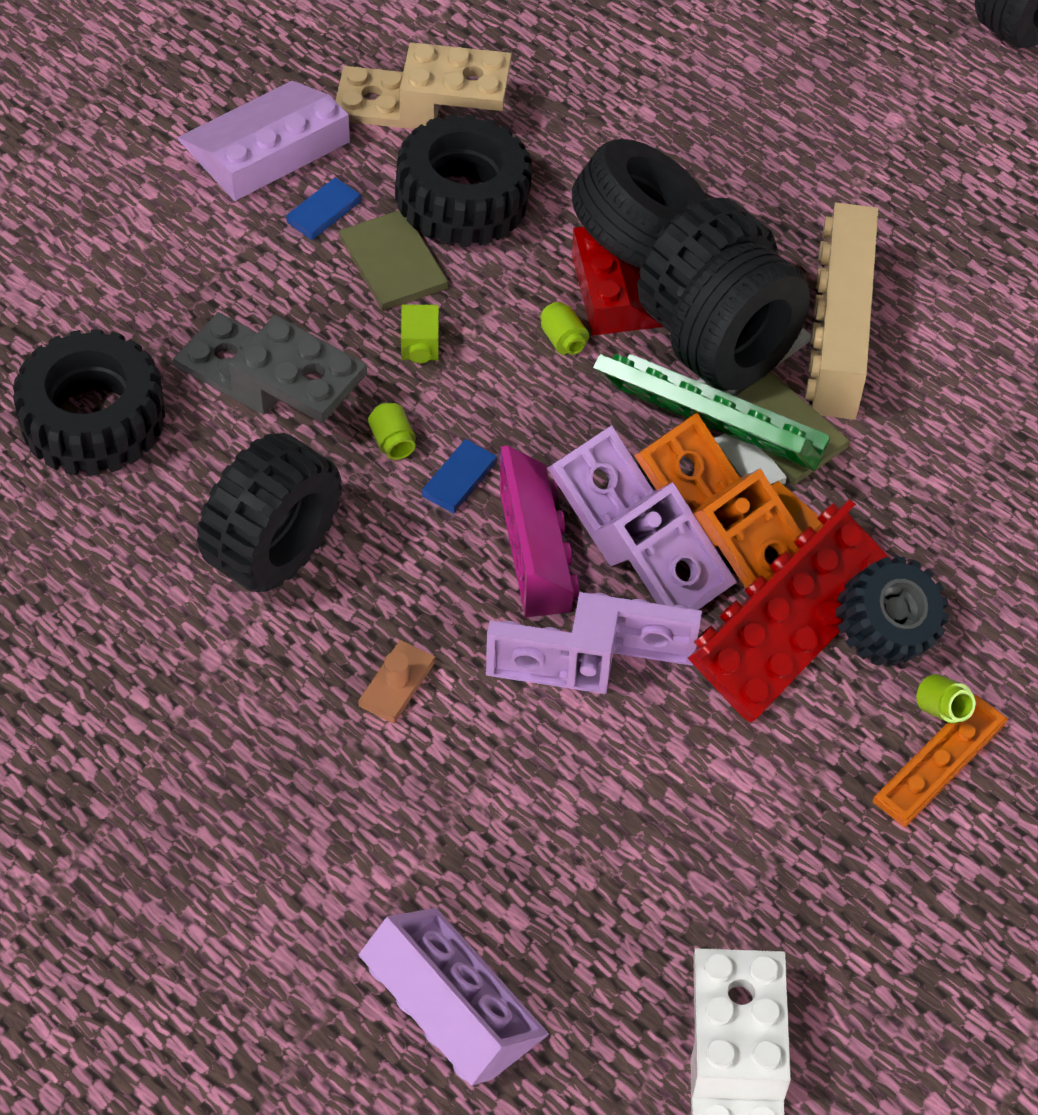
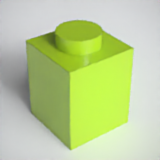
M402 304V360H411L414 363L438 360L439 305Z

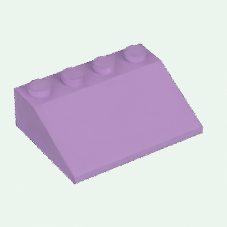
M290 81L177 138L226 193L236 201L349 143V114L329 94L295 81Z

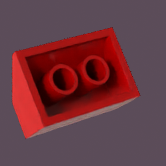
M584 227L573 228L572 258L592 336L663 327L645 311L640 303L637 282L641 279L639 274L640 268L624 262L610 253Z

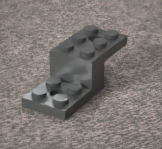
M218 312L173 358L174 366L262 415L279 399L321 423L332 414L367 375L366 363L276 315L257 333ZM222 350H232L236 353L233 358L219 359L216 357L217 353ZM310 373L323 375L321 379H313L311 381L304 378Z

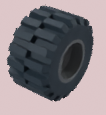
M900 556L892 560L890 557L882 558L862 570L844 585L845 590L839 594L837 599L842 604L836 608V617L842 618V623L838 625L840 634L846 632L849 639L845 643L849 648L856 646L859 649L856 655L863 660L870 656L871 663L875 665H881L884 662H887L888 666L897 665L903 661L905 663L930 649L936 644V640L944 634L945 629L942 626L948 623L949 614L943 612V609L949 606L947 597H941L940 591L944 590L941 582L935 584L931 579L934 573L929 569L922 571L920 569V562L912 560L906 564L905 557Z

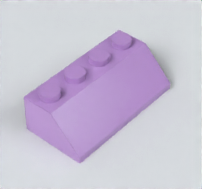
M437 908L387 916L358 954L369 967L370 974L377 981L383 983L396 998L399 1008L417 1022L423 1029L426 1039L442 1051L453 1064L456 1074L471 1086L494 1079L549 1035L547 1030Z

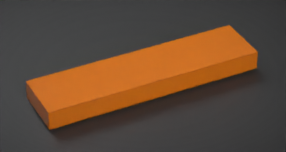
M974 695L976 706L969 719L958 723L947 722L874 796L872 802L906 828L1007 724L1008 718L978 695Z

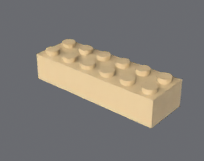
M835 202L832 217L825 216L822 238H826L827 242L820 241L818 262L820 265H824V268L818 267L815 289H818V292H821L822 295L815 296L813 316H815V320H819V323L813 322L810 344H813V348L817 349V351H810L808 372H810V377L814 379L808 378L805 401H812V408L821 416L856 420L867 376L878 221L877 207Z

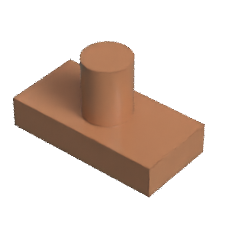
M399 640L392 652L385 657L384 664L360 697L359 707L395 724L435 664V656Z

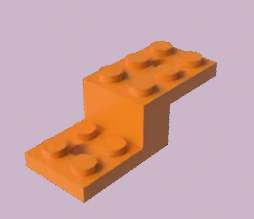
M698 413L691 415L634 455L656 490L672 482L674 483L713 546L720 548L745 588L760 575L766 579L773 572L768 567L769 564L764 556L767 546L774 548L778 556L785 550L791 554L797 548L793 541L802 531L761 468L739 477ZM681 457H687L692 461L694 465L692 476H687L681 471Z

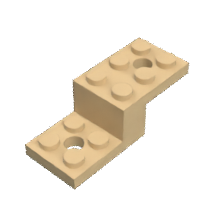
M410 42L403 72L343 66L335 101L349 114V122L407 129H415L421 124L426 126L429 120L437 117L439 105L503 111L512 53ZM470 76L479 77L478 80H468L466 78ZM368 93L380 95L375 100H368L363 97Z

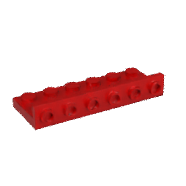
M851 499L839 507L835 502L830 504L817 517L821 524L815 530L811 526L805 529L793 541L797 548L791 554L787 550L780 554L768 566L773 572L766 579L760 575L744 590L748 597L741 604L736 600L719 615L723 623L716 630L712 625L709 626L694 641L698 648L688 657V660L729 704L750 723L755 721L840 632L838 625L842 623V618L836 617V608L842 605L837 599L839 594L845 590L844 585L872 563L889 557L849 515L848 512L856 505Z

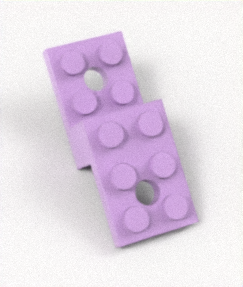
M612 425L547 467L607 563L613 566L629 560L657 604L668 606L683 605L690 609L699 610L736 583V580L674 483L672 482L654 491ZM595 469L601 470L607 475L608 486L606 489H600L594 484L593 473ZM679 560L684 561L690 568V578L687 582L679 579L676 574L675 567Z
M579 592L572 633L563 632L553 627L537 628L520 625L514 621L498 622L490 620L487 631L486 676L606 694L613 654L693 666L688 657L696 650L694 641L698 639L702 611L690 609L683 605L668 606L650 603L643 599L629 600L610 597L604 593L590 594Z

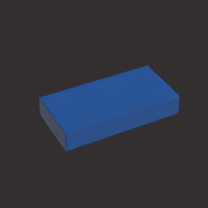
M335 177L286 215V221L313 240L361 202V194Z
M465 439L422 489V497L454 514L495 466L497 456Z

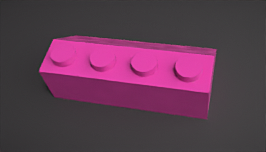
M509 445L501 446L499 491L524 616L529 618L572 612L573 598L579 597V585L576 574L570 575L568 566L572 565L570 543L563 542L561 534L565 533V521L563 511H556L554 502H558L557 483L554 479L549 480L546 464Z

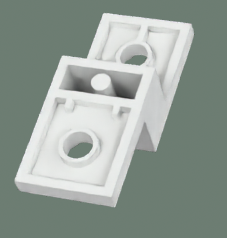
M695 948L693 956L695 1042L691 1055V1115H784V1099L791 1081L785 952ZM734 987H743L751 993L753 1000L745 1005L736 1004L729 998L728 992Z

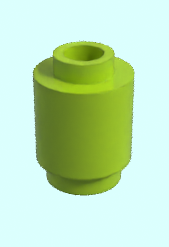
M554 302L542 311L540 315L541 328L559 354L564 355L568 353L574 355L584 349L589 340V332L570 306L562 302Z
M382 403L375 407L368 417V424L380 451L391 460L406 458L415 450L416 435L403 407L396 403Z
M932 674L926 677L920 683L916 694L917 704L923 712L948 723L966 721L972 716L976 706L975 697L968 686L940 674Z

